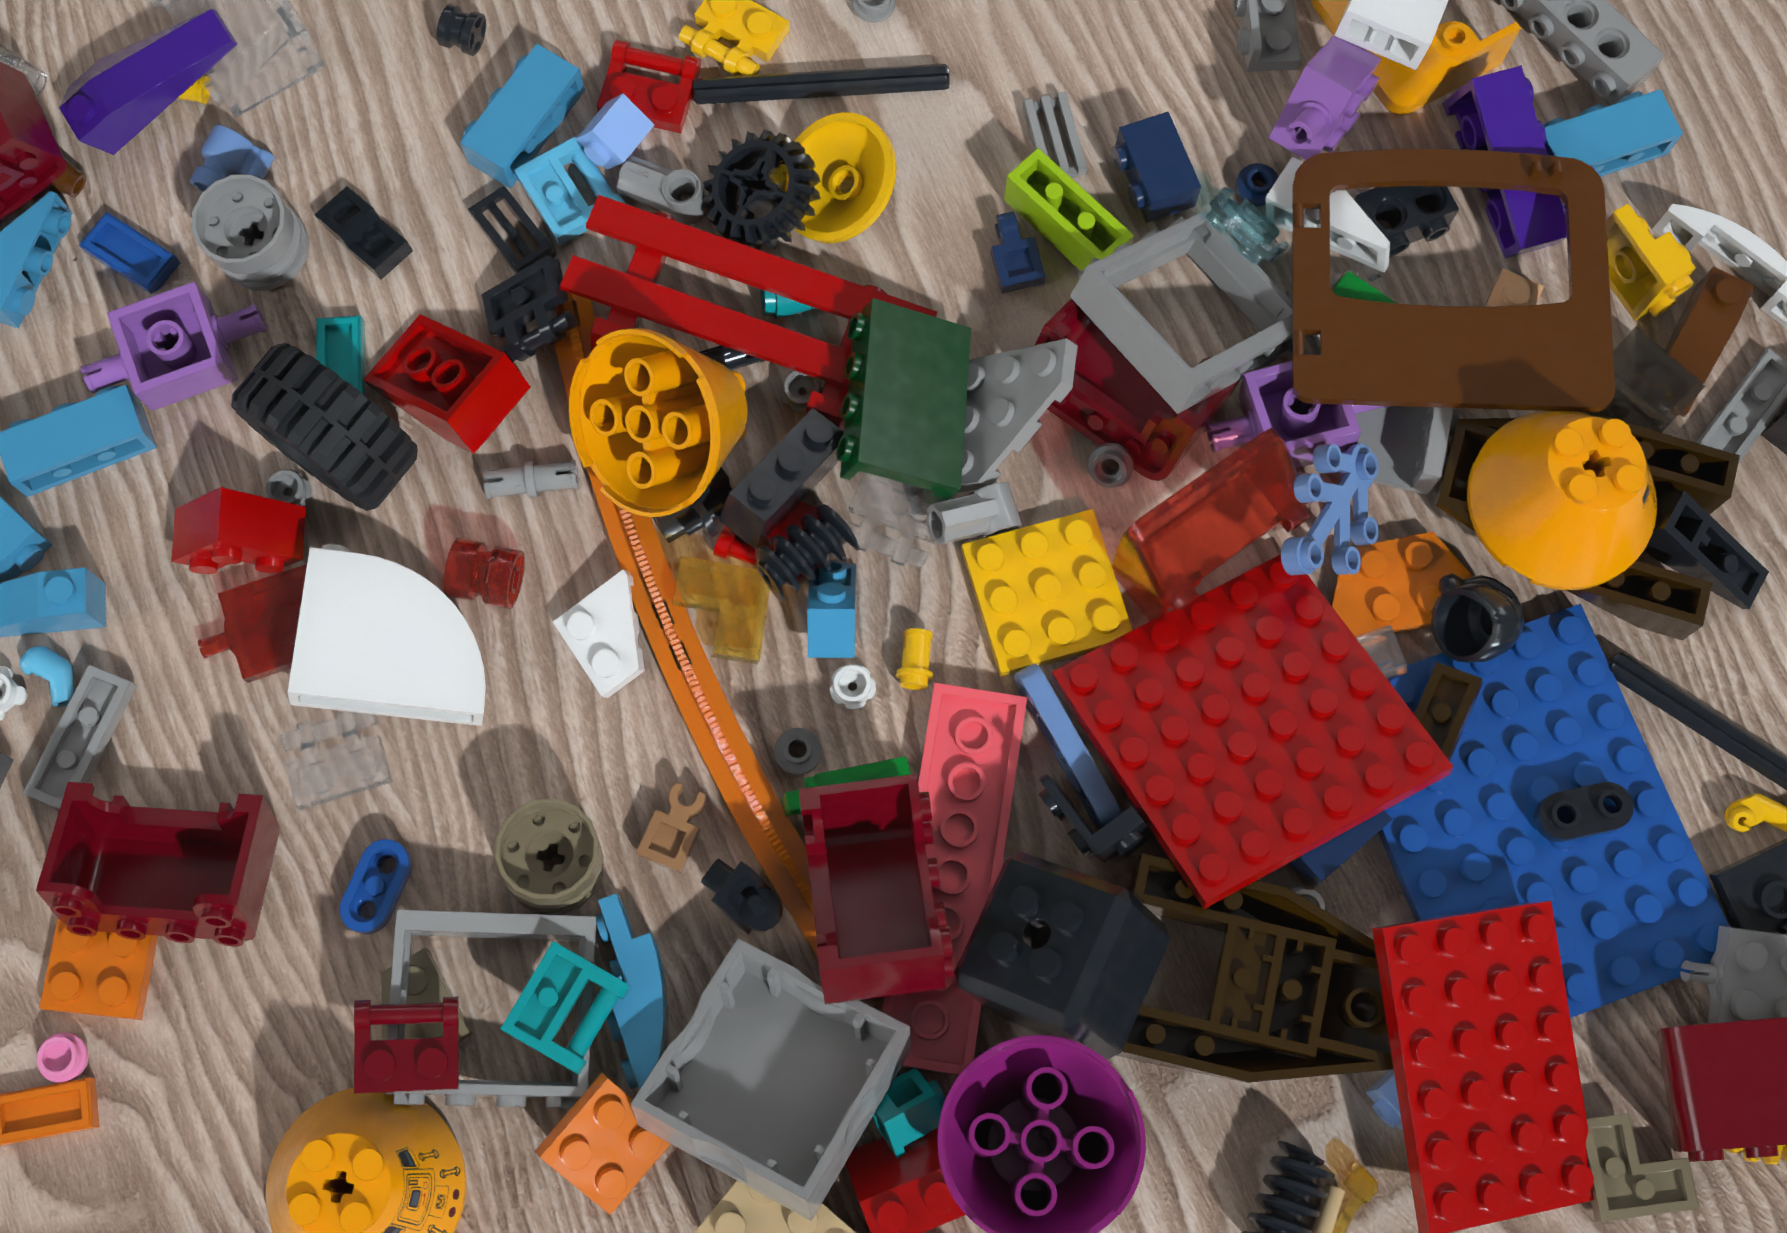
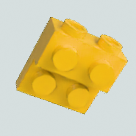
M1629 203L1613 211L1606 221L1610 287L1634 321L1648 313H1651L1653 317H1657L1672 308L1678 302L1675 297L1685 292L1694 284L1689 275L1696 267L1692 263L1691 256L1686 247L1678 243L1670 231L1654 239L1650 234L1647 222L1634 212Z

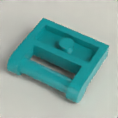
M552 941L500 1029L573 1072L580 1074L587 1062L583 1058L617 999H624L631 986ZM590 980L600 986L601 989L565 1049L554 1043L553 1040Z

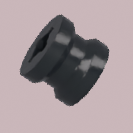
M451 3L446 5L437 25L438 45L446 48L457 46L465 54L476 55L484 41L486 17L484 14L476 11L470 14L465 13L461 7Z

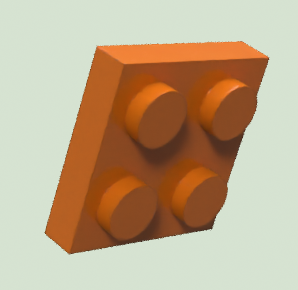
M57 919L39 1009L142 1020L158 936L146 935L142 940L123 938L113 932L97 931L95 936H80L67 931V925Z
M601 1073L538 1146L535 1152L540 1159L611 1215L671 1143L640 1127L631 1107L634 1099L604 1073Z

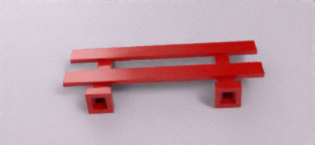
M598 195L587 220L586 229L637 246L627 272L624 273L573 255L560 284V290L612 307L607 319L598 316L595 318L590 330L591 351L597 345L596 341L601 337L622 329L638 328L641 319L644 318L826 381L822 394L812 391L805 415L814 408L842 431H844L845 420L841 419L840 411L844 397L848 393L849 380L844 377V369L852 350V340L848 338V328L853 315L856 312L860 313L870 300L874 298L933 317L937 316V311L888 295L877 286H862L679 223L666 213H650ZM669 257L849 319L840 346L838 347L656 284L665 260Z

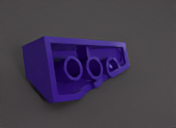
M211 8L99 59L68 87L59 109L80 142L115 155L238 44L218 12Z

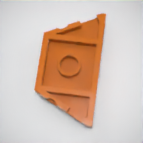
M1432 531L1357 546L1356 548L1361 557L1360 569L1356 574H1336L1337 581L1332 592L1330 604L1360 642L1431 627L1432 608L1437 598L1441 596L1439 580L1451 573L1458 575L1462 579L1474 576Z

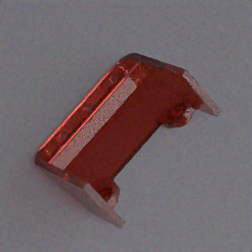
M1267 429L1140 517L1123 533L1112 562V568L1116 579L1149 621L1155 618L1160 619L1171 607L1178 612L1193 602L1199 596L1195 588L1200 584L1202 578L1273 529L1276 532L1284 528L1287 533H1290L1310 517L1307 510L1312 502L1300 503L1296 499L1294 481L1299 472L1286 443L1275 429Z

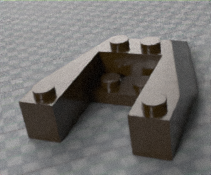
M1595 416V417H1600V418H1604V419H1608V420L1612 419V418H1608V417H1605V416ZM1516 418L1458 419L1456 422L1435 506L1473 531L1475 529L1470 519L1467 502V484L1472 465L1487 440L1502 426ZM1626 423L1631 430V434L1636 438L1643 450L1656 492L1686 491L1708 514L1713 513L1731 498L1740 455ZM1635 561L1624 572L1608 582L1591 588L1566 591L1638 628L1684 640L1704 625L1712 582Z
M1143 853L1139 856L1133 870L1130 893L1155 916L1222 931L1224 936L1207 1020L1142 1005L1122 1052L1116 1056L1246 1083L1394 1070L1373 939L1287 887L1258 880L1203 909L1171 860Z

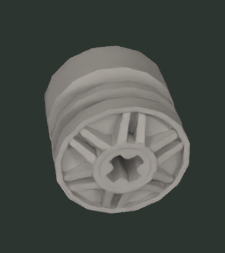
M230 175L210 185L200 195L193 209L191 229L197 245L237 285L252 291L275 289L291 281L301 271L308 257L310 238L303 221L266 180L253 175Z

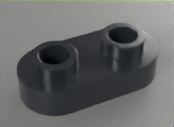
M1602 782L1556 792L1538 803L1534 811V823L1544 838L1557 843L1609 833L1625 826L1630 821L1634 810L1633 800L1625 788L1613 782ZM1604 798H1609L1615 803V813L1606 811L1603 806ZM1558 808L1568 811L1570 815V822L1568 824L1558 819Z

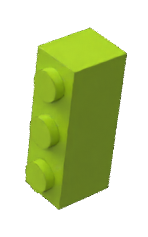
M1039 148L1007 175L1004 201L1080 271L1086 269L1093 258L1097 257L1100 260L1111 255L1119 246L1125 243L1132 245L1134 235Z

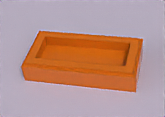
M88 1077L0 1094V1146L100 1128L95 1078Z

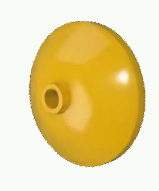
M841 112L825 116L808 126L795 140V142H799L805 148V153L815 162L816 167L813 170L819 175L821 182L814 187L819 191L821 199L809 203L815 210L816 216L805 215L801 220L805 225L806 231L796 228L794 230L812 241L831 244L854 238L876 221L892 195L897 165L895 151L890 138L874 121L852 112ZM787 167L783 174L786 177L783 184V191L785 193L789 182Z

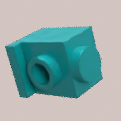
M912 1068L894 1078L872 1116L877 1131L897 1159L906 1154L904 1146L938 1128L940 1114L946 1099L938 1083L935 1080L927 1083L917 1068Z

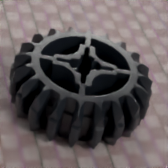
M764 129L760 137H758L755 133L747 131L745 143L743 144L739 140L731 138L732 150L729 153L718 150L721 159L720 164L708 165L709 172L714 175V178L702 182L705 190L710 193L702 199L705 207L710 210L707 216L710 222L717 226L718 232L726 239L729 238L732 241L758 250L761 249L763 244L770 249L776 250L779 237L785 242H792L790 231L794 228L806 231L805 225L801 220L805 215L816 216L815 210L809 205L810 202L821 199L819 191L814 187L821 182L819 175L813 170L816 167L815 162L805 153V148L799 142L792 141L786 134L781 132L775 136L771 131ZM787 167L789 182L785 193L783 191V184L786 177L783 174ZM739 189V190H740V196H739V200H738V202H737V205L739 206V209H738V211L736 212L735 198H736L737 190Z

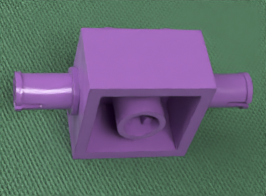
M1333 35L1305 66L1269 139L1305 160L1325 151L1328 153L1334 152L1343 136L1346 137L1360 115L1357 110L1363 101L1366 102L1376 87L1380 78L1374 75V72L1381 58L1362 47Z
M194 281L107 312L119 347V354L88 365L84 364L81 366V372L83 375L87 374L83 378L92 393L130 379L134 394L149 409L154 411L237 381L238 377L228 352V348H230L229 343L259 332L267 331V326L265 322H262L264 318L256 303L218 318L211 301Z
M1292 361L1244 373L1239 393L1244 416L1214 424L1209 423L1206 425L1208 441H1213L1210 447L1214 453L1222 449L1251 442L1256 446L1265 475L1269 476L1313 464L1314 449L1320 445L1336 444L1341 452L1348 450L1350 446L1357 444L1361 433L1355 415L1390 406L1309 404L1302 402L1293 393Z

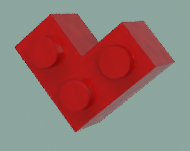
M219 487L175 509L171 562L189 565V571L198 574H214L218 572L219 568L240 562L254 564L255 570L259 572H283L284 567L303 560L306 507Z

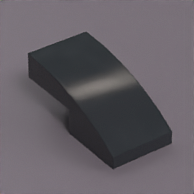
M348 186L314 214L318 221L380 280L413 252L409 243L381 220L374 208Z

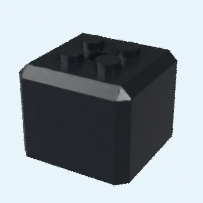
M1019 852L1005 860L954 974L960 989L1003 1019L1042 1035L1062 1037L1091 1048L1108 1060L1122 1052L1170 942V936L1165 924L1126 888L1027 853ZM1049 926L1051 935L1048 942L1041 948L1032 949L1031 946L1039 929Z

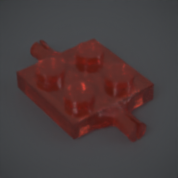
M307 564L217 593L225 617L224 632L198 640V646L201 647L199 650L203 658L206 659L209 656L231 650L237 658L242 679L247 683L291 669Z

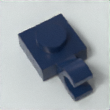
M1014 211L996 215L998 223L995 224V230L1000 245L992 246L990 254L1001 293L1044 284L1046 276L1035 237L1021 240Z

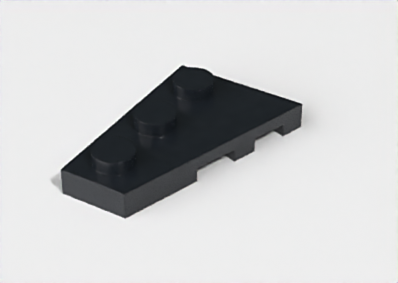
M1787 838L1709 874L1734 928L1787 934Z

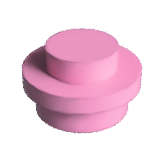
M63 1032L50 1036L42 1043L38 1050L37 1066L40 1073L52 1082L61 1083L76 1079L82 1074L88 1063L89 1052L87 1045L79 1036Z

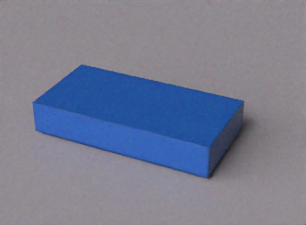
M108 212L102 216L79 244L85 253L152 296L156 294L181 263L175 255Z

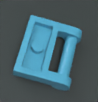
M577 137L567 140L514 169L517 180L559 246L588 231L586 223L594 204L591 206L587 205L564 169V165L575 163L596 198L598 195L626 204L620 194H614L596 164L585 155L584 146L576 140Z

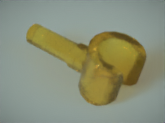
M1362 1166L1356 1167L1343 1182V1185L1353 1196L1347 1202L1334 1225L1333 1233H1345L1357 1211L1360 1210L1363 1204L1370 1201L1378 1191L1376 1179Z

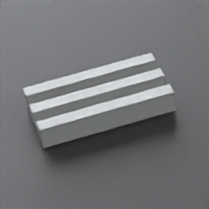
M1066 91L1057 93L1056 98L1050 99L1049 95L1041 96L1040 101L1033 102L1032 98L1024 100L1023 110L1034 150L1039 148L1048 156L1037 113L1043 112L1058 166L1071 178L1086 175L1087 166ZM1056 109H1058L1060 114L1063 129L1065 132V136L1067 139L1068 147L1074 165L1073 167H1069L1058 125L1056 122L1055 114L1053 111Z

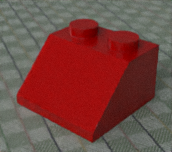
M938 1128L904 1146L906 1154L898 1159L883 1138L856 1148L851 1152L845 1165L871 1233H924L966 1215L951 1195L941 1171L937 1145Z

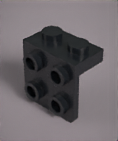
M1047 773L1039 778L1045 787L1039 793V796L1055 817H1058L1061 821L1066 817L1074 828L1067 834L1081 853L1089 859L1096 856L1103 862H1107L1117 853L1122 854L1125 858L1147 842L1143 834L1150 830V828L1133 806L1094 833L1058 783Z

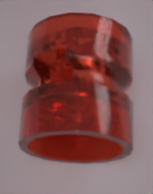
M460 537L456 538L451 546L445 565L443 580L445 595L467 601H473L478 596H481L484 604L506 609L513 608L523 582L525 570V554L523 550L497 545L489 551L484 542ZM489 565H491L490 571H489V576H488V582L486 583V579H487V575H488V570H489Z

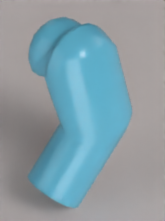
M45 646L29 648L20 658L19 665L21 670L26 675L33 673V675L40 676L49 681L52 706H68L75 692L71 663Z

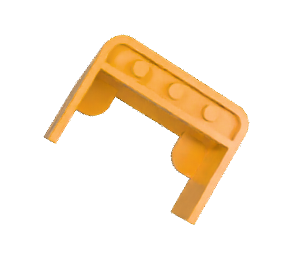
M1310 0L1314 9L1334 35L1349 0ZM1458 21L1444 22L1438 25L1432 43L1416 70L1371 52L1381 58L1374 72V75L1380 79L1373 91L1384 107L1390 112L1398 115L1413 113L1461 87L1472 78L1479 77L1501 65L1521 27L1517 22H1514L1480 41L1466 24Z

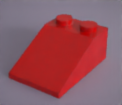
M421 314L363 378V381L369 387L436 434L472 454H475L531 388L506 353Z

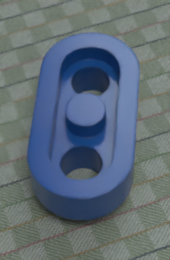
M382 839L373 842L365 849L340 903V916L348 928L357 933L368 935L379 932L388 924L412 872V858L405 847L396 841ZM388 858H394L396 861L394 871L389 874H383L381 870L382 863ZM373 902L376 907L374 915L368 919H363L361 915L362 907L366 903Z

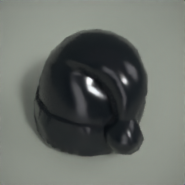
M1451 573L1439 580L1441 596L1437 598L1432 608L1431 627L1434 639L1446 657L1464 663L1485 662L1504 654L1513 647L1521 636L1524 616L1518 597L1511 588L1495 578L1484 575L1462 579L1458 575Z

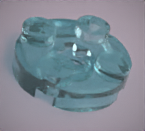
M1223 187L1210 201L1211 211L1206 215L1207 220L1221 233L1226 234L1229 231L1241 242L1238 246L1239 251L1252 263L1258 265L1262 259L1276 262L1289 247L1287 241L1281 243L1276 241L1275 238L1281 231L1253 203L1245 198L1239 205L1230 199L1235 191Z

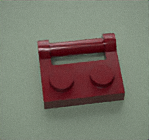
M459 996L443 997V1002L371 1005V1000H355L354 1094L459 1089ZM443 1022L442 1038L371 1040V1025Z

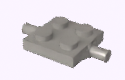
M1719 926L1717 947L1710 964L1688 960L1682 963L1681 968L1698 971V973L1680 971L1683 981L1708 984L1710 994L1708 1023L1787 1017V934Z

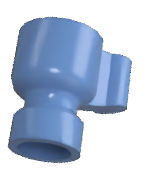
M215 124L201 148L204 164L197 166L189 182L204 192L215 181L229 175H253L264 179L275 157L271 153L254 146L239 133Z

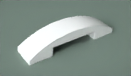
M1672 204L1652 230L1660 236L1670 231L1676 241L1686 247L1689 254L1697 244L1706 249L1770 296L1760 309L1787 328V261L1761 238L1731 220L1702 209Z

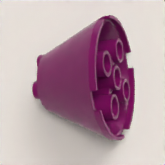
M1049 1035L1023 1036L991 1047L975 1058L958 1076L944 1101L940 1114L937 1137L938 1157L943 1177L951 1195L962 1211L978 1227L987 1233H1098L1120 1215L1128 1205L1139 1184L1144 1167L1146 1153L1145 1127L1141 1110L1132 1090L1129 1089L1120 1074L1103 1056L1085 1045L1066 1038Z

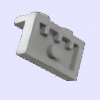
M1233 0L1234 17L1241 18L1242 29L1238 30L1237 50L1239 55H1245L1246 71L1297 70L1301 59L1294 0Z

